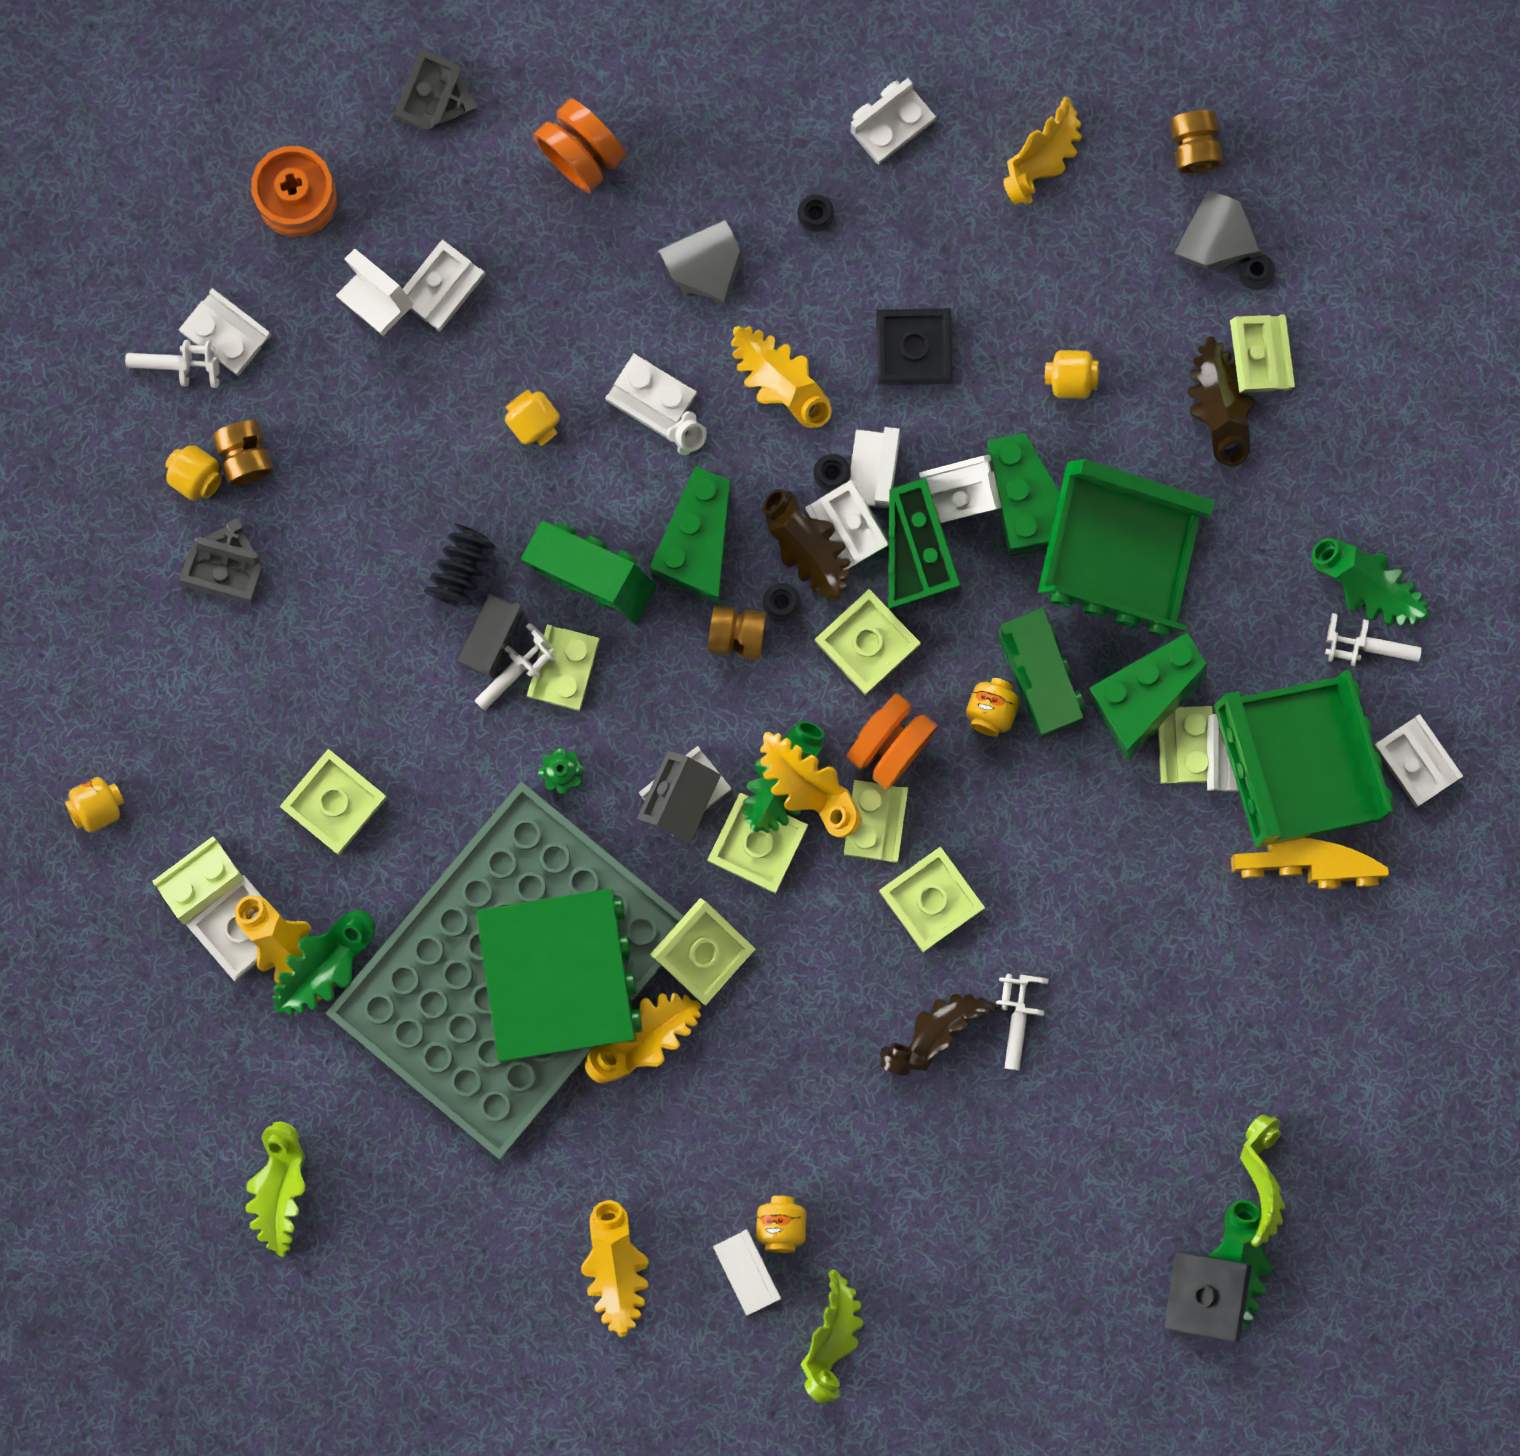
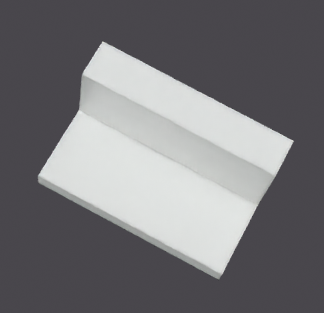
M354 249L345 260L356 275L336 296L384 336L414 303L400 285Z
M885 427L884 433L856 430L850 480H854L867 505L870 507L889 509V490L893 489L900 444V429Z
M747 1229L713 1246L746 1316L781 1299Z

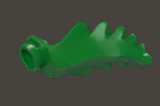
M1332 538L1322 539L1314 546L1311 553L1313 566L1321 574L1336 579L1342 584L1346 604L1350 610L1356 611L1365 604L1366 617L1371 621L1383 611V619L1386 625H1391L1395 617L1400 626H1404L1408 619L1414 625L1418 620H1425L1429 617V612L1426 610L1428 603L1426 601L1420 602L1423 597L1422 593H1411L1415 588V585L1411 582L1399 584L1403 576V571L1400 569L1385 570L1388 558L1383 553L1363 554L1357 547Z
M799 721L796 726L789 730L784 739L788 738L791 741V750L796 745L802 748V760L810 755L818 757L825 744L823 740L825 733L812 722ZM760 758L755 762L754 769L762 778L747 783L746 788L756 795L743 800L744 805L750 806L744 809L743 814L747 816L745 821L750 824L752 831L769 833L770 829L778 831V822L783 826L788 825L789 820L786 811L799 815L801 810L790 811L785 808L784 802L789 795L775 796L772 794L771 788L779 779L767 780L764 778V772L771 767L762 766Z
M362 910L347 912L325 934L306 936L300 939L298 946L303 956L287 957L286 964L293 970V973H279L278 979L284 984H276L273 988L279 994L272 996L276 1003L274 1009L277 1013L286 1012L292 1016L295 1009L299 1014H303L306 1009L305 1004H307L310 1010H315L318 1006L316 995L330 1002L334 997L333 984L341 988H346L351 984L353 958L372 941L375 935V922L367 912Z
M1249 1200L1235 1201L1226 1210L1223 1242L1207 1256V1258L1252 1265L1242 1330L1247 1328L1244 1322L1250 1323L1253 1321V1316L1248 1310L1256 1312L1259 1309L1258 1303L1251 1296L1264 1295L1266 1292V1287L1259 1281L1258 1276L1269 1275L1272 1271V1265L1265 1256L1261 1245L1254 1247L1251 1244L1259 1228L1262 1214L1260 1208Z

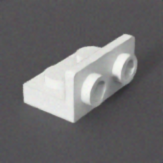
M909 78L905 79L902 83L894 81L882 91V98L872 106L869 103L863 105L852 116L854 120L851 122V133L878 165L936 120V116L913 90V83Z

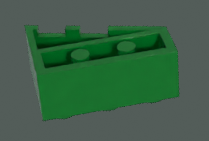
M1025 433L988 440L986 452L991 457L989 464L991 472L994 471L1002 507L999 509L1008 557L1048 549L1060 495L1059 490Z
M695 466L649 567L652 576L716 604H719L730 497L729 480Z
M926 478L889 490V610L962 588Z
M542 520L521 560L538 574L573 592L577 591L596 600L595 604L605 609L609 606L620 611L626 617V620L636 625L657 588V585L636 565L638 559L622 550H618L617 554L611 553L606 550L607 545L592 536L588 535L586 540L575 536L576 530L562 522L557 521L554 526Z
M1044 608L1002 623L997 637L1039 739L1081 723L1083 720L1082 712L1086 711V706L1079 690L1074 691L1069 679L1072 676L1070 666L1066 657L1060 655L1056 644L1058 638L1051 621H1048Z
M1186 633L1089 687L1090 701L1128 763L1148 738L1152 737L1159 730L1160 725L1169 715L1180 707L1207 677V663L1189 634Z

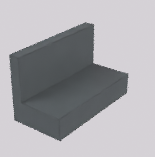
M489 594L457 662L492 679L505 652L504 648L509 644L524 613L521 604L514 602L512 605Z
M668 751L638 814L637 820L649 826L665 830L690 843L721 774L688 756Z

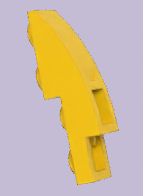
M1301 838L1268 845V852L1234 854L1231 857L1232 873L1241 872L1243 879L1265 877L1264 871L1279 870V875L1282 877L1302 875V869L1307 868L1308 883H1318V889L1341 888V881H1356V887L1379 886V879L1389 876L1386 866L1367 855L1342 845L1312 838Z

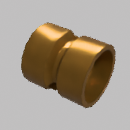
M1196 110L1179 114L1169 120L1172 141L1179 145L1177 151L1174 152L1178 173H1204L1216 170L1224 165L1221 142L1214 139L1219 135L1215 111Z
M257 420L236 422L219 429L212 435L218 455L226 459L222 467L229 486L246 485L261 480L275 471L268 450L261 448L264 438Z
M714 605L707 652L729 656L732 651H736L739 658L760 660L767 613L746 609L742 614H738L733 607Z

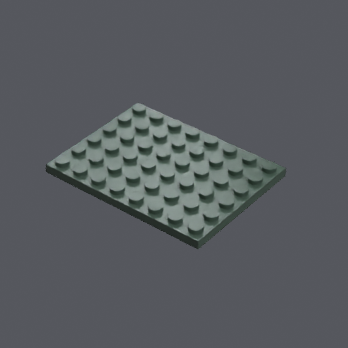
M521 781L325 1014L501 1160L594 1047L517 1059V1061L508 1063L498 1062L476 910L611 888L615 892V897L622 896L625 919L619 920L621 935L628 934L631 956L624 958L626 971L634 973L637 994L630 995L631 1003L662 967L650 954L684 916Z

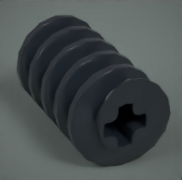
M455 523V526L462 533H450L448 536L449 540L455 546H444L442 550L450 560L440 559L437 561L436 566L443 574H431L430 580L437 587H425L424 592L443 603L458 607L459 603L471 604L472 600L464 591L465 589L477 590L478 586L470 580V577H483L484 573L476 564L477 562L489 563L490 559L482 551L483 549L495 550L496 546L485 535Z

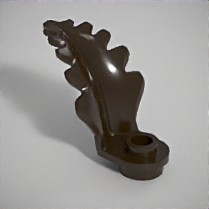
M1210 336L1206 339L1205 345L1198 348V351L1203 355L1193 359V363L1200 367V369L1191 370L1190 377L1201 383L1190 387L1188 394L1200 400V402L1190 407V414L1210 427L1213 454L1217 461L1226 466L1234 467L1242 464L1250 452L1249 425L1246 418L1253 408L1255 401L1252 396L1240 395L1238 378H1232L1233 374L1237 371L1236 362L1227 364L1232 357L1231 352H1222L1225 347L1224 343H1217L1215 337ZM1231 444H1236L1232 449H1225Z
M782 489L773 491L765 499L762 511L766 514L769 532L779 541L782 563L787 567L798 564V577L803 582L812 576L811 589L813 592H817L820 588L819 595L821 598L826 596L827 601L831 599L839 600L842 597L843 590L848 586V583L843 581L850 577L849 571L842 570L850 565V560L848 558H837L845 550V543L842 541H830L829 538L835 531L834 525L826 520L805 516L800 511L797 497L792 492Z
M953 994L950 1004H947L942 999H937L934 1002L932 1014L922 1011L917 1016L913 1040L909 1047L892 1043L890 1047L885 1046L881 1048V1067L901 1076L908 1075L910 1069L926 1071L932 1060L950 1047L953 1041L952 1034L967 1027L968 1023L966 1021L976 1019L980 1014L996 1012L998 1006L995 1003L986 1001L982 997L976 1000L972 994H966L964 999H961L959 994Z

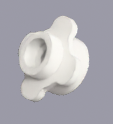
M685 412L682 415L681 421L668 429L667 439L675 442L678 446V453L688 455L702 447L706 440L707 430L696 421V415L693 412Z

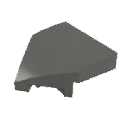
M420 48L392 118L428 131L476 110L477 106L473 97L471 98L461 75L460 66Z
M1207 190L1174 253L1178 259L1209 270L1215 268L1219 274L1226 272L1229 265L1248 256L1253 259L1263 255L1251 225V218L1245 211L1242 203Z
M726 220L659 250L661 259L675 286L680 287L682 295L696 294L712 298L717 304L726 305L730 297L729 290L736 274L741 272L743 268L740 260L742 257L741 249Z
M236 518L226 523V527L204 538L199 536L194 539L195 545L190 547L179 583L182 587L252 605L261 577L262 566L259 562L258 554L253 550L243 532L242 526Z

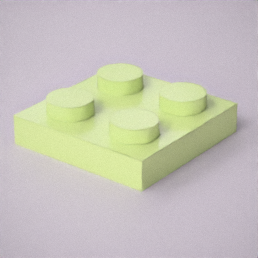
M870 589L814 639V642L865 696L921 644Z
M328 749L280 807L336 854L340 855L387 797Z
M740 793L707 861L776 894L808 828V824L787 815L788 825L783 826L778 822V831L770 829L769 833L763 831L754 832L751 830L750 824L745 821L747 816L743 814L744 809L750 807L743 804V800L749 796Z
M941 846L879 890L881 896L923 953L985 909Z
M700 898L650 955L696 999L706 1006L754 952L755 948L706 901Z

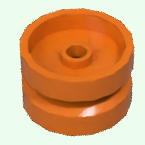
M569 98L556 111L560 126L556 123L545 122L533 134V139L545 156L572 183L584 192L591 193L603 181L602 170L599 166L614 170L627 155L612 132L580 102Z
M283 146L269 152L257 164L251 178L252 196L264 222L275 232L288 237H307L322 230L332 219L337 207V188L325 161L314 151L300 146ZM292 191H297V194L290 195Z
M898 693L894 694L881 710H878L870 718L846 755V759L860 770L870 766L879 755L882 756L873 770L872 779L885 790H889L903 775L939 726L925 714L916 716L904 729L902 725L911 714L912 704Z

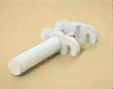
M184 340L183 346H180L183 357L180 355L127 353L125 363L127 368L179 370L181 386L189 385V378L186 375L190 371V366L206 367V371H209L212 388H218L220 383L219 379H216L220 373L219 357H214L215 348L211 341H207L205 346L191 345L189 340ZM191 353L205 354V361H192Z
M1332 613L1326 640L1327 643H1331V647L1325 651V654L1329 655L1328 661L1332 662L1333 658L1337 657L1351 660V666H1355L1356 660H1361L1358 650L1363 649L1365 652L1419 662L1421 647L1366 637L1369 620L1363 619L1362 631L1356 639L1338 636V633L1335 632L1337 614ZM1337 641L1354 644L1353 652L1337 650Z
M529 623L526 627L532 631L531 634L535 637L533 641L536 645L524 657L518 655L508 645L504 648L510 654L509 656L513 662L475 699V702L483 710L486 711L524 670H529L527 674L530 677L534 675L539 678L538 670L549 659L554 662L557 660L553 655L555 650L553 648L548 649L551 646L550 642L533 624ZM541 649L544 654L532 665L529 659Z
M1006 974V978H999V981L1004 982L1002 1000L996 1001V1004L1002 1005V1010H1007L1008 1006L1015 1007V1012L1011 1015L1005 1069L1019 1071L1027 1014L1044 1016L1045 1012L1043 1010L1025 1008L1026 985L1028 982L1048 984L1049 979L1020 975L1018 980L1012 979V974ZM1012 984L1020 985L1018 1003L1010 1002Z

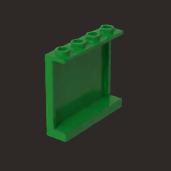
M1087 459L1067 462L1038 593L1050 596V602L1055 605L1072 607V604L1082 606L1084 607L1083 613L1091 616L1105 617V614L1115 616V622L1120 625L1138 627V624L1147 626L1149 627L1148 633L1156 636L1170 637L1172 632L1186 631L1187 625L1177 623L1199 519L1200 517L1212 514L1214 501Z
M1350 669L1344 670L1336 678L1241 697L1239 691L1226 693L1213 705L1255 848L1381 822L1393 812V796L1389 787L1385 786L1381 773L1382 760L1379 753L1374 750L1370 737L1371 724L1368 717L1363 714L1360 704V688L1358 683L1353 680Z
M610 888L476 910L498 1062L508 1063L517 1061V1059L629 1041L637 1042L636 1033L642 1032V1022L639 1009L632 1010L630 995L637 994L634 973L626 971L624 957H630L631 951L628 934L621 935L619 920L625 919L622 896L615 897V892Z

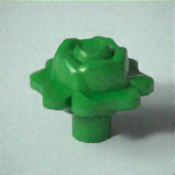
M558 748L552 755L542 758L544 766L539 769L538 774L545 780L547 790L552 791L557 788L560 794H565L570 788L578 787L581 784L580 777L578 776L582 775L585 770L578 763L575 752L571 751L566 754L564 749Z

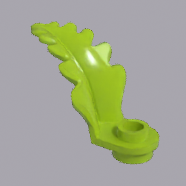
M1266 1114L1257 1117L1249 1126L1246 1132L1248 1140L1243 1146L1240 1157L1257 1187L1261 1201V1221L1251 1242L1254 1247H1259L1263 1242H1268L1269 1235L1274 1236L1277 1234V1224L1280 1226L1283 1223L1280 1210L1283 1211L1285 1209V1204L1280 1195L1281 1188L1277 1180L1269 1171L1265 1162L1258 1156L1264 1148L1269 1149L1272 1147L1281 1134L1278 1130L1280 1121L1276 1117H1268Z
M275 1122L272 1126L267 1127L262 1134V1142L269 1155V1161L247 1183V1192L256 1195V1198L246 1205L245 1210L247 1213L259 1215L258 1218L250 1222L252 1230H261L257 1235V1239L261 1242H268L266 1245L267 1249L274 1250L277 1255L284 1257L287 1251H290L289 1244L293 1240L289 1233L294 1232V1225L289 1217H295L299 1212L294 1197L301 1196L306 1187L301 1174L305 1155L298 1142L299 1134L297 1130L288 1123Z
M834 1269L828 1273L831 1281L829 1285L832 1291L829 1293L830 1307H827L824 1311V1326L818 1327L813 1333L809 1353L801 1363L808 1378L804 1382L805 1389L816 1402L822 1405L827 1404L829 1401L834 1402L840 1397L839 1381L830 1369L834 1363L856 1349L858 1340L852 1334L863 1326V1320L854 1316V1313L862 1307L860 1301L853 1300L856 1296L855 1289L847 1287V1279L842 1278Z

